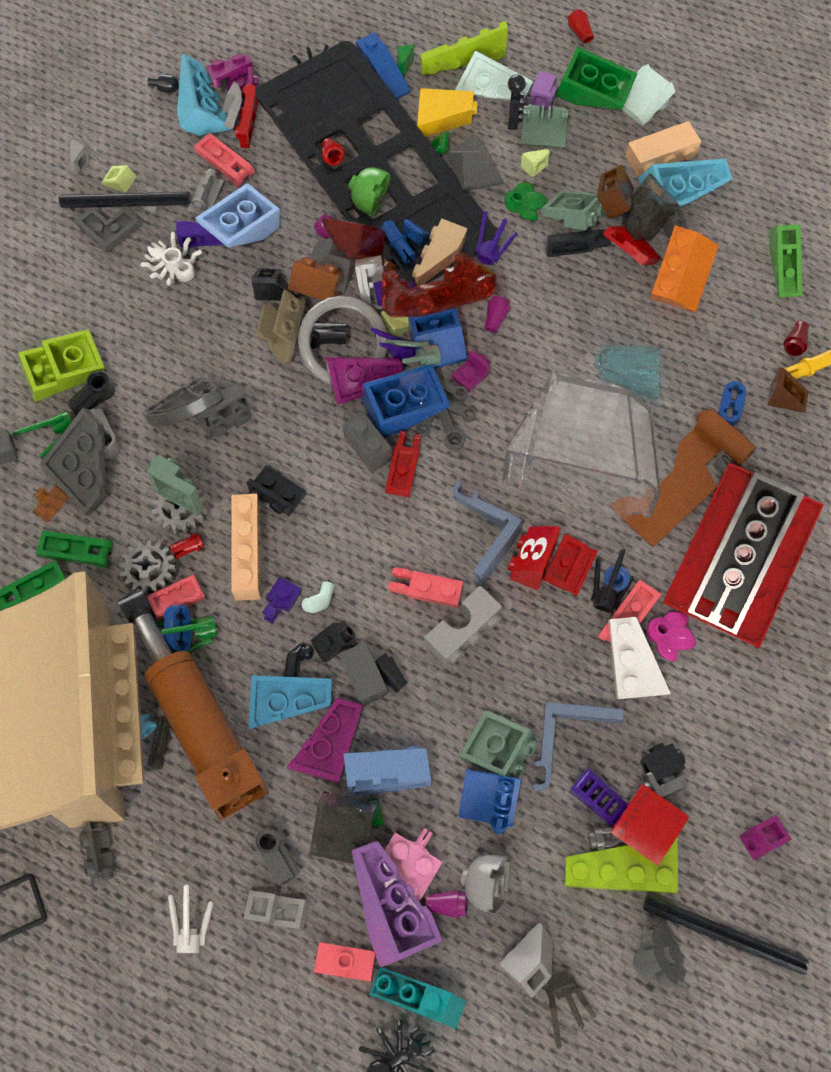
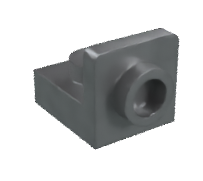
M652 772L647 773L643 777V784L665 799L684 791L689 785L684 775L675 778L674 775L668 776L659 782L661 786L658 785Z

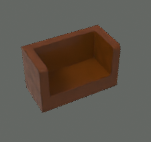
M622 165L602 173L600 177L597 198L608 218L625 213L631 207L634 186Z

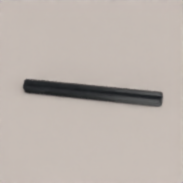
M188 191L66 194L59 196L58 199L61 208L189 205L192 201L191 193Z
M648 895L643 903L644 911L798 974H805L808 969L809 961L806 958L654 896Z

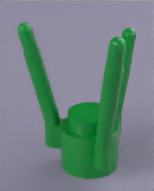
M65 411L51 419L13 431V435L16 436L48 425L51 426L55 435L59 433L62 435L72 420ZM59 438L39 455L40 458H44Z
M213 616L191 619L190 625L161 630L162 635L194 630L196 639L202 638V640L192 645L188 651L189 653L204 645L212 644L211 638L217 637ZM156 622L157 627H164V622Z

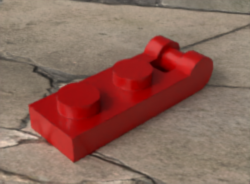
M247 84L243 87L245 102L244 107H240L239 120L241 122L240 125L236 126L235 131L236 139H239L241 148H250L258 108V100L255 97L256 87L252 84Z

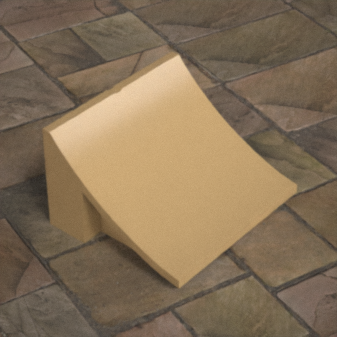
M85 571L77 572L45 592L0 611V830L48 815H53L69 828L85 826L89 822L90 825L101 822L125 821L123 793L117 787L145 783L135 626L133 623L114 625L113 613Z

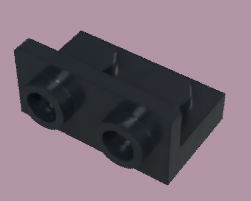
M267 465L254 480L249 478L247 481L249 494H257L259 502L264 500L279 515L284 513L290 516L307 494L306 490Z

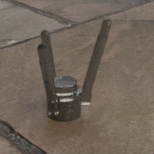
M568 970L553 974L548 980L549 986L545 987L549 999L557 1049H561L562 1044L555 995L558 1000L566 998L579 1028L583 1029L585 1025L572 997L574 993L591 1018H596L594 1010L578 987L574 976L570 977Z

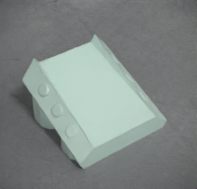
M649 64L642 66L637 72L636 79L622 108L625 113L642 126L646 122L651 121L658 110H664L668 106L670 97L675 93L673 83L668 82L651 69Z

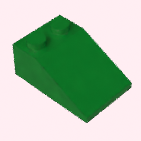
M577 47L562 78L556 96L575 105L622 110L638 73Z

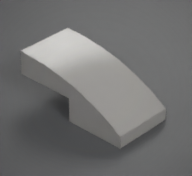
M233 82L227 93L222 109L223 112L228 114L224 126L230 129L234 127L242 101L240 87L235 82Z
M250 890L243 919L303 931L309 902L302 899Z

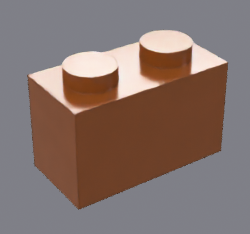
M303 257L293 263L288 290L320 300L340 296L345 272L339 271V267L335 265L325 264L323 266L317 264L313 258Z

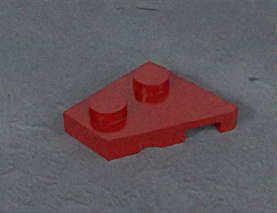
M608 226L603 233L641 265H655L661 259L660 255L633 226Z

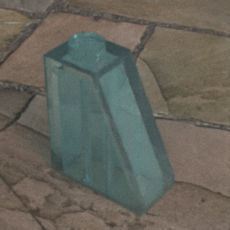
M601 345L600 353L595 354L594 368L599 369V378L648 400H658L661 391L659 347Z

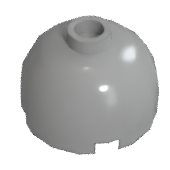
M484 855L474 860L468 870L465 869L463 871L461 886L465 887V895L469 903L476 909L494 915L500 913L505 903L500 898L503 892H508L510 882V862H505L508 859L507 857Z

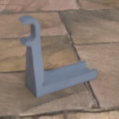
M459 481L453 487L456 501L502 529V532L473 570V574L476 575L474 582L483 587L521 534L522 520L479 499V491L474 492V495L470 498L460 494L459 491L462 490V483Z
M546 702L543 711L541 760L533 763L536 768L542 767L545 770V781L542 785L535 783L531 788L536 791H543L550 785L555 718L620 724V721H623L624 709Z

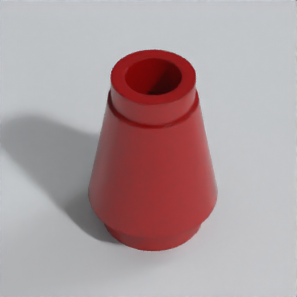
M582 9L573 11L567 18L568 26L583 44L591 42L594 39L587 13L583 12Z
M330 138L325 139L322 142L323 160L329 165L341 163L345 156L344 148Z

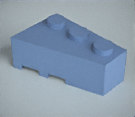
M410 746L404 748V750L343 753L350 797L431 786L426 748L420 749V746Z

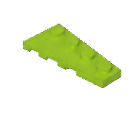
M506 21L498 23L499 27L489 31L488 28L480 30V35L470 39L467 36L462 37L452 46L445 44L420 54V70L422 75L436 74L440 71L456 70L459 67L468 66L475 51L494 61L506 58L508 36Z
M678 837L658 866L629 845L568 856L565 858L564 887L677 894Z

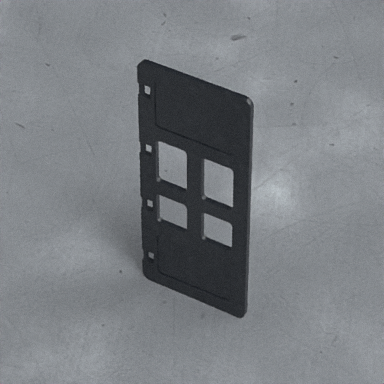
M342 41L259 85L255 89V97L260 105L270 115L274 124L309 168L311 174L340 213L349 222V225L373 257L382 256L397 265L399 270L390 279L398 278L399 284L415 282V278L412 277L416 264H421L423 248L425 245H430L431 239L428 238L422 246H419L407 237L406 241L417 256L414 260L409 257L411 262L404 264L395 248H391V242L381 229L383 223L388 220H393L402 235L403 221L405 219L415 222L430 234L434 226L438 227L441 218L468 228L466 241L458 259L418 289L416 288V291L477 256L474 251L478 244L483 211L468 191L462 189L457 177L352 42ZM278 106L282 113L276 115L271 108ZM383 110L400 133L379 145H373L357 123L377 111ZM337 133H343L359 156L334 169L323 160L322 155L315 146ZM407 148L415 150L438 180V183L414 196L408 192L386 163L387 159ZM314 156L320 163L316 167L309 160ZM370 167L382 169L390 173L391 179L387 192L397 204L396 207L375 219H369L365 213L355 207L351 194L344 186V183L351 180L354 175L358 176L362 170ZM353 208L359 215L355 219L348 213ZM488 217L483 243L487 240L492 241L497 232V229ZM414 292L405 293L403 295H410Z

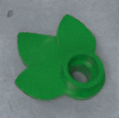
M524 182L517 184L514 190L506 193L504 204L509 211L518 212L522 218L537 221L538 214L536 210L542 209L548 203V200L542 193L534 191L533 184Z

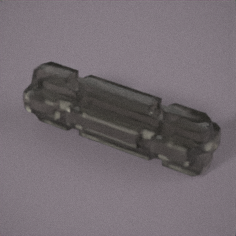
M165 716L159 717L157 724L159 729L155 732L151 748L152 755L149 756L148 766L153 769L163 768L165 761L163 755L167 753L171 736L169 731L172 728Z

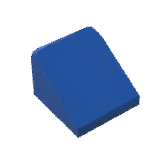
M408 219L403 221V234L417 245L422 246L430 237V233Z

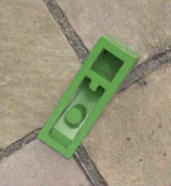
M801 224L781 225L770 228V257L778 298L803 296Z

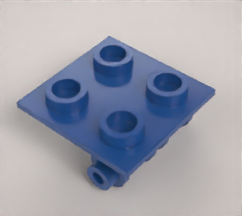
M466 769L458 817L491 823L493 832L502 834L507 829V826L513 827L521 779Z

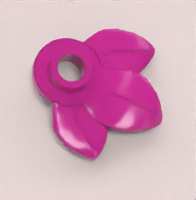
M669 612L663 618H654L647 626V636L652 642L656 643L658 653L666 660L672 662L676 661L678 650H689L696 646L694 635L689 629L685 628L689 618L681 612ZM658 626L663 630V634L659 632Z

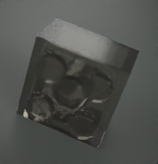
M324 791L318 801L309 855L354 864L352 850L371 843L378 802Z

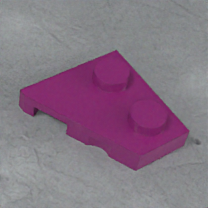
M244 54L234 55L232 59L225 61L221 59L214 60L210 65H206L214 88L221 86V79L229 77V80H234L243 74H247L248 67H253L249 56Z

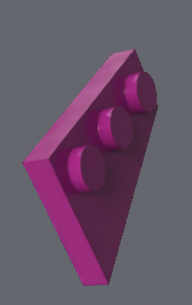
M324 357L337 405L361 398L363 383L403 371L399 358Z
M337 698L321 719L313 734L302 745V749L294 760L292 759L288 764L287 769L340 784L345 768L343 753L350 752L363 711V705Z

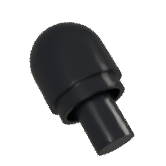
M158 74V78L148 77V86L157 87V90L161 92L174 93L179 88V81L173 75Z

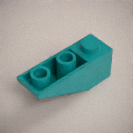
M379 967L369 994L455 1030L466 1003L464 999L451 992Z

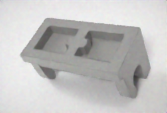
M381 256L355 260L361 300L372 306L374 310L386 308V305H377L373 285L374 282L385 280Z

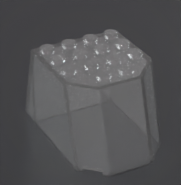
M552 373L507 444L500 492L623 521L629 520L630 515L642 514L645 518L651 517L661 492L651 408L630 390L623 389L618 385L609 386L597 383L591 379L582 380L572 378L567 374Z

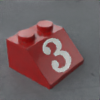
M529 527L526 535L521 534L516 547L520 551L517 557L512 556L507 569L511 571L510 580L539 590L556 548L560 527Z

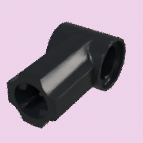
M317 319L310 335L311 349L318 348L320 344H346V323H321Z
M102 371L93 372L87 378V384L66 404L78 415L82 408L91 410L101 401L110 399L115 392L114 386L106 373Z

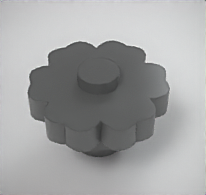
M662 927L645 932L642 939L645 949L640 950L638 955H635L633 958L637 974L641 978L647 977L652 979L656 977L658 983L666 989L683 983L686 975L685 969L682 966L683 956L677 943L672 942L670 933Z

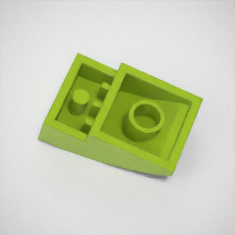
M89 329L43 340L42 347L18 352L19 363L34 402L81 385L87 381L91 373L96 371L103 372L105 370Z

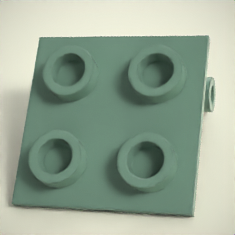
M529 104V106H524L521 145L565 148L569 109H564V106L553 107V110H551V105H549L548 109H544V105H542V109L537 105Z

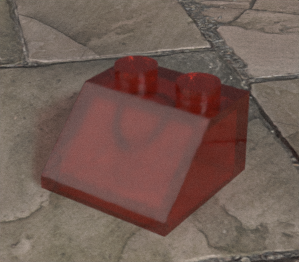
M322 218V224L336 248L347 252L346 257L363 259L382 255L386 231L364 224Z

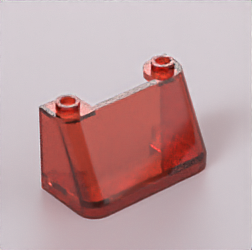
M465 252L455 255L456 263L451 269L449 267L444 268L443 280L408 288V282L404 279L399 280L398 274L393 270L382 273V308L391 318L421 317L489 298L495 291L496 274Z

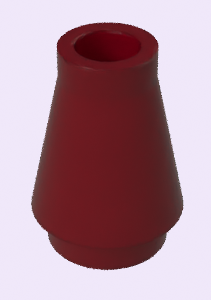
M797 321L784 340L783 345L787 354L800 356L807 350L809 330L807 322Z

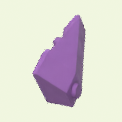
M376 841L352 850L369 938L380 967L442 942L432 913L426 906L423 907L414 896V889L410 884L406 885L397 873V866L379 842Z

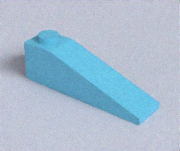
M183 54L181 57L177 108L181 128L198 136L230 130V128L224 126L228 114L222 111L223 107L220 108L217 102L221 99L219 94L209 87L212 81L200 62Z
M726 159L652 164L638 177L644 198L663 209L683 207L733 179Z

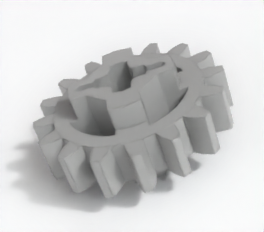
M197 490L204 508L199 516L155 493L158 500L152 501L153 508H155L152 510V514L156 518L158 526L163 525L165 532L172 528L174 535L178 534L179 529H182L185 534H188L189 527L196 530L195 523L197 521L203 523L204 519L201 514H207L208 512L205 507L207 501L203 497L202 490ZM164 512H166V514H170L172 518H167L164 515Z
M151 540L147 541L146 546H143L139 541L137 542L138 548L128 547L130 554H122L121 557L125 563L119 564L120 570L123 571L119 575L122 581H125V586L128 589L132 587L133 592L141 588L145 596H148L150 590L156 592L159 587H167L165 582H173L174 580L170 573H174L177 570L175 565H172L176 561L173 555H170L169 548L163 549L161 542L153 546ZM155 555L161 557L164 560V562H161L160 559H156ZM132 574H134L135 576H139L140 581L134 579L132 577Z

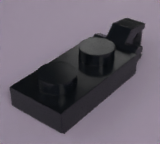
M603 229L547 235L545 250L548 257L592 252L594 248L609 247L611 240L603 234L605 231Z

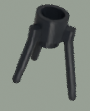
M625 549L620 550L608 587L603 586L601 590H599L601 560L599 558L596 559L593 594L590 600L594 602V608L606 613H612L614 609H618L620 601L634 580V577L630 576L628 586L616 596L617 591L613 588L623 562Z

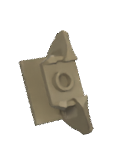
M287 290L283 291L279 310L274 308L273 305H263L256 330L258 338L267 341L269 349L282 364L291 363L294 345L307 301L305 296L297 298Z

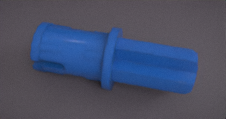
M393 220L385 221L381 229L391 242V248H395L404 264L410 263L409 257L414 260L417 255L406 241V235H402Z

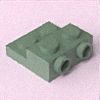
M561 190L542 208L543 217H549L556 221L564 219V228H571L577 232L585 231L590 226H595L597 218L605 216V211L597 198V194Z
M159 455L157 458H153L148 465L147 474L155 492L194 515L199 516L204 509L201 497L196 489L197 486L183 475L181 465L172 458L165 459Z
M485 710L459 757L463 761L485 770L486 773L519 779L524 770L523 761L526 756H532L536 750V738L530 729Z

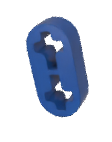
M738 381L729 382L723 391L718 414L732 426L738 423L744 407L746 388L742 383ZM732 390H736L738 394L735 400H731ZM729 407L733 408L732 418L727 417Z
M170 605L166 608L164 613V629L191 624L190 611L185 605ZM191 630L164 635V639L172 653L189 651L191 647Z

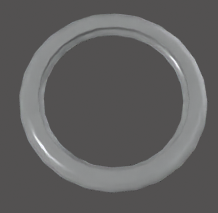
M334 296L318 302L307 312L299 329L298 346L306 367L314 376L328 384H331L328 370L323 368L315 359L310 345L312 328L321 315L331 309L350 308L363 314L371 322L373 328L387 333L382 318L374 308L364 301L351 296ZM376 334L377 346L373 358H386L388 349L380 347L379 343H385L388 339Z

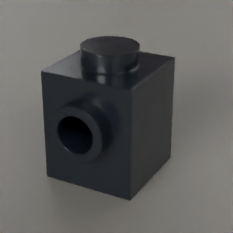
M663 743L655 745L648 750L650 753L643 756L640 761L645 773L652 772L658 784L668 776H676L682 773L686 768L683 753L680 749H676L673 743L664 746Z

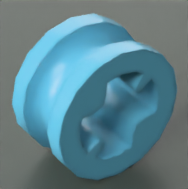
M150 714L140 716L142 739L157 728L155 721H150L152 718Z

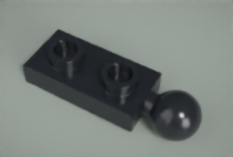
M514 74L508 79L507 83L511 91L509 130H517V122H522L523 108L519 107L524 106L525 93L520 92L526 86L524 77Z

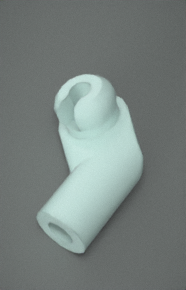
M322 582L319 594L305 598L302 601L303 610L309 613H316L328 608L335 585L330 582Z

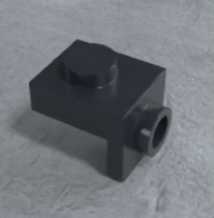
M332 623L311 639L322 662H328L346 648H353L358 645L353 629L344 623Z

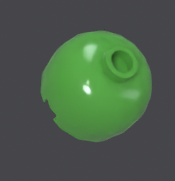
M370 167L362 170L358 176L354 175L352 177L349 188L352 189L351 199L357 209L370 216L376 214L382 204L379 201L387 193L391 179L390 173L382 169Z

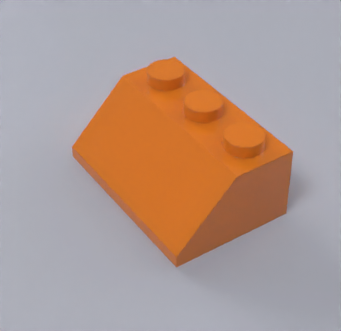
M675 225L650 299L696 313L719 245L698 232Z

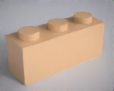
M687 121L629 142L625 157L638 177L652 164L675 163L684 159H693L698 154L701 140L690 122Z

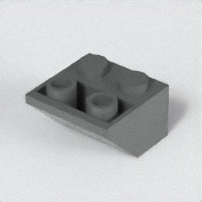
M237 384L221 390L220 392L223 395L221 401L195 415L208 439L214 436H222L226 433L227 429L235 425H242L252 417L247 395Z

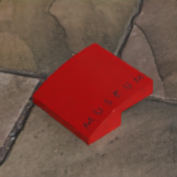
M642 783L626 805L627 808L611 829V833L658 866L678 837L689 815Z

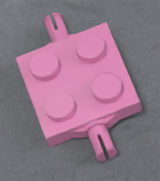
M423 828L416 842L409 841L395 832L385 848V852L398 868L397 873L406 885H411L415 891L414 896L419 902L442 864V861L429 854L425 848L431 836H433V833L429 831L423 840L428 831Z

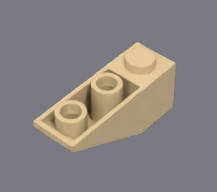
M442 218L438 227H433L429 238L431 243L429 246H424L421 254L423 260L420 265L416 264L412 277L415 278V287L417 289L458 259L466 241L468 228Z

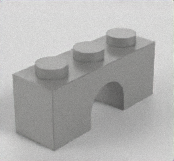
M481 586L461 603V611L470 621L466 627L454 629L442 620L424 637V645L445 666L450 662L454 664L458 662L465 653L463 650L469 644L472 646L477 644L483 637L482 632L488 626L492 629L502 619L500 616L502 606Z

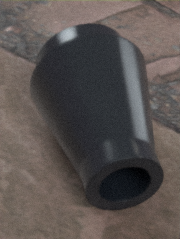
M384 653L375 661L384 683L396 693L408 683L392 656L389 657Z

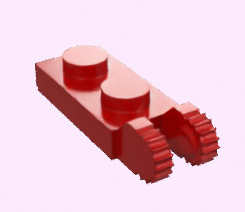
M401 430L398 443L394 448L385 493L410 498L419 458L421 434H415L412 448L404 447L407 435L406 431Z

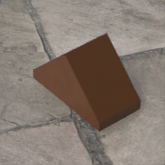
M783 367L778 368L770 385L767 405L806 412L808 390Z

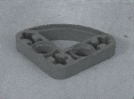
M200 377L149 406L143 411V415L152 426L169 425L210 408L221 401L223 395L216 384L204 377Z

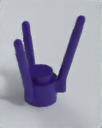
M484 211L478 244L474 252L477 254V259L486 265H493L494 262H498L500 256L517 236V232H513L498 250L497 242L507 223V219L504 218L493 240H487L483 243L488 214L487 211Z
M371 328L372 333H375L388 340L404 341L403 338H398L376 328ZM384 342L379 343L380 347L390 349V355L393 358H399L401 362L403 359L414 357L415 347L398 346Z

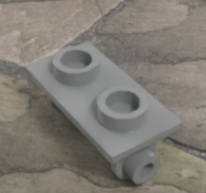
M208 169L202 175L187 210L188 213L200 215L215 205L224 180L217 178L215 170Z

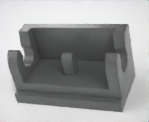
M366 641L340 653L356 694L364 706L388 694V689Z

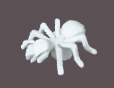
M171 232V248L167 249L165 244L158 241L159 245L151 243L154 248L148 246L149 254L153 258L147 254L144 255L150 262L158 261L160 263L152 266L148 262H143L140 265L154 272L165 265L161 274L155 272L150 275V278L156 277L162 280L167 271H169L170 278L167 279V286L175 283L174 274L179 281L188 282L195 275L193 264L196 257L202 254V250L192 253L191 259H183L188 253V244L191 239L188 237L185 240L184 249L181 253L176 246L175 232Z

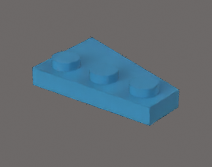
M252 675L249 729L331 706L332 679Z

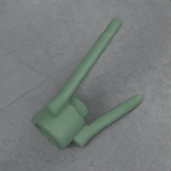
M385 341V343L398 346L420 348L416 351V356L402 360L404 364L418 362L420 365L405 371L440 363V351L436 344L429 345L428 341Z

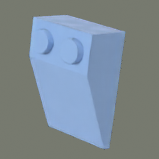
M247 183L197 216L196 221L229 248L263 240L278 230L280 209Z

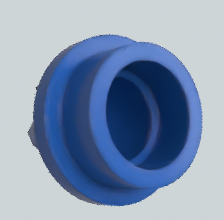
M615 566L608 568L604 574V583L607 587ZM622 566L613 588L616 591L624 590L630 581L628 571Z

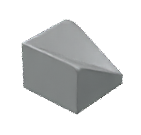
M71 140L70 162L65 170L80 175L89 163L90 158L85 145Z

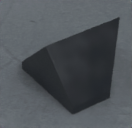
M258 268L252 277L255 300L281 301L284 290L297 297L294 291L288 290L289 284L282 276L281 269Z

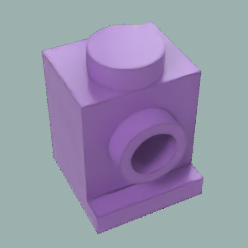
M539 71L531 90V105H537L540 108L544 105V109H548L549 105H551L552 108L553 99H555L558 91V86L555 85L557 81L556 75Z

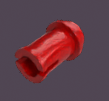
M190 533V537L170 544L176 560L196 550L198 552L201 551L200 548H203L204 544L198 533L194 535Z

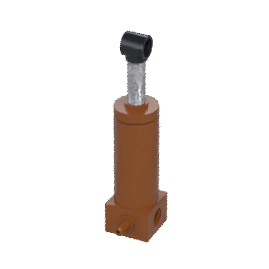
M141 588L118 600L117 602L129 623L134 624L154 661V664L145 673V680L193 767L199 786L219 820L222 821L268 794L269 792L245 748H242L191 654L188 651L172 653L152 618L153 610Z

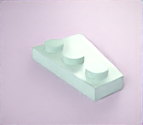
M475 51L455 90L474 91L473 96L510 101L511 91L507 85L508 79L512 75L519 73ZM524 77L526 86L520 92L525 93L524 101L534 84V81Z

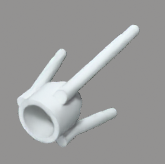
M186 884L183 887V929H180V932L174 897L172 894L168 896L174 935L173 946H176V953H199V946H205V935L214 903L212 901L208 902L199 935H197V929H189L190 896L189 885Z

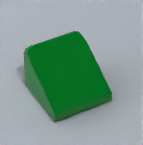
M403 45L397 48L398 68L403 77H405L414 61V45Z

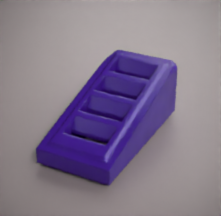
M176 221V235L181 248H184V242L188 237L191 239L188 247L224 245L199 223Z
M589 768L586 769L570 790L574 797L612 828L627 808V803ZM590 781L593 785L584 793L582 789ZM598 788L602 792L593 801L590 797ZM607 795L610 800L602 809L598 805ZM614 803H617L619 807L610 817L607 812Z

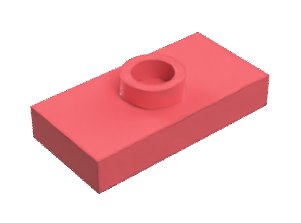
M194 574L146 596L158 621L164 618L165 610L170 605L182 604L189 607L205 599Z
M319 942L314 972L371 982L375 952Z

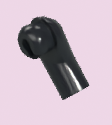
M305 643L299 644L287 654L284 677H297L299 663L304 659H311L313 657L314 649L312 646H306Z

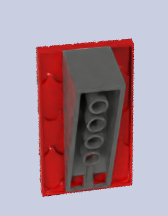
M729 462L663 603L760 648L824 504L757 472H750Z

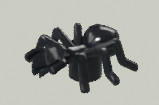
M402 1020L397 1021V1051H395L380 1027L376 1031L387 1047L388 1052L384 1053L364 1046L359 1047L360 1052L381 1058L370 1063L366 1072H408L405 1064L422 1072H434V1070L414 1062L410 1058L412 1055L426 1058L433 1054L435 1050L431 1049L426 1053L422 1052L428 1049L431 1043L430 1040L421 1043L427 1036L426 1033H420L413 1038V1035L420 1030V1026H417L409 1033L407 1047L402 1048Z

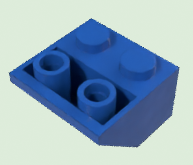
M455 306L408 317V332L411 341H428L429 345L436 344L438 346L440 363L433 364L434 369L467 361L462 327ZM415 347V355H416V351H417L418 349H420V348Z

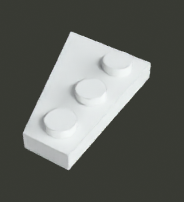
M637 618L609 619L616 698L626 699L671 694Z

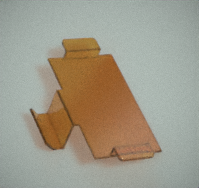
M57 485L49 493L40 487L33 495L38 500L39 505L32 512L48 523L69 497Z

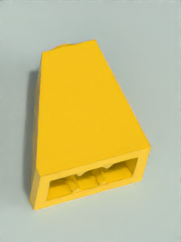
M420 88L417 127L425 137L471 124L472 115H477L478 101H473L474 91Z

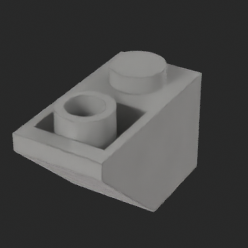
M538 923L499 964L507 976L531 998L552 977L553 940L543 925Z

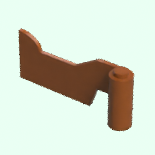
M712 408L708 411L704 409L698 414L695 419L697 421L695 428L679 443L673 471L642 500L636 497H625L609 506L652 547L659 543L717 489L716 483L705 466L722 450L741 466L757 449L753 443Z

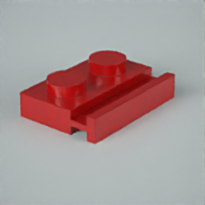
M564 534L543 580L564 591L567 590L573 593V596L576 597L580 592L598 550H593L587 547V544Z

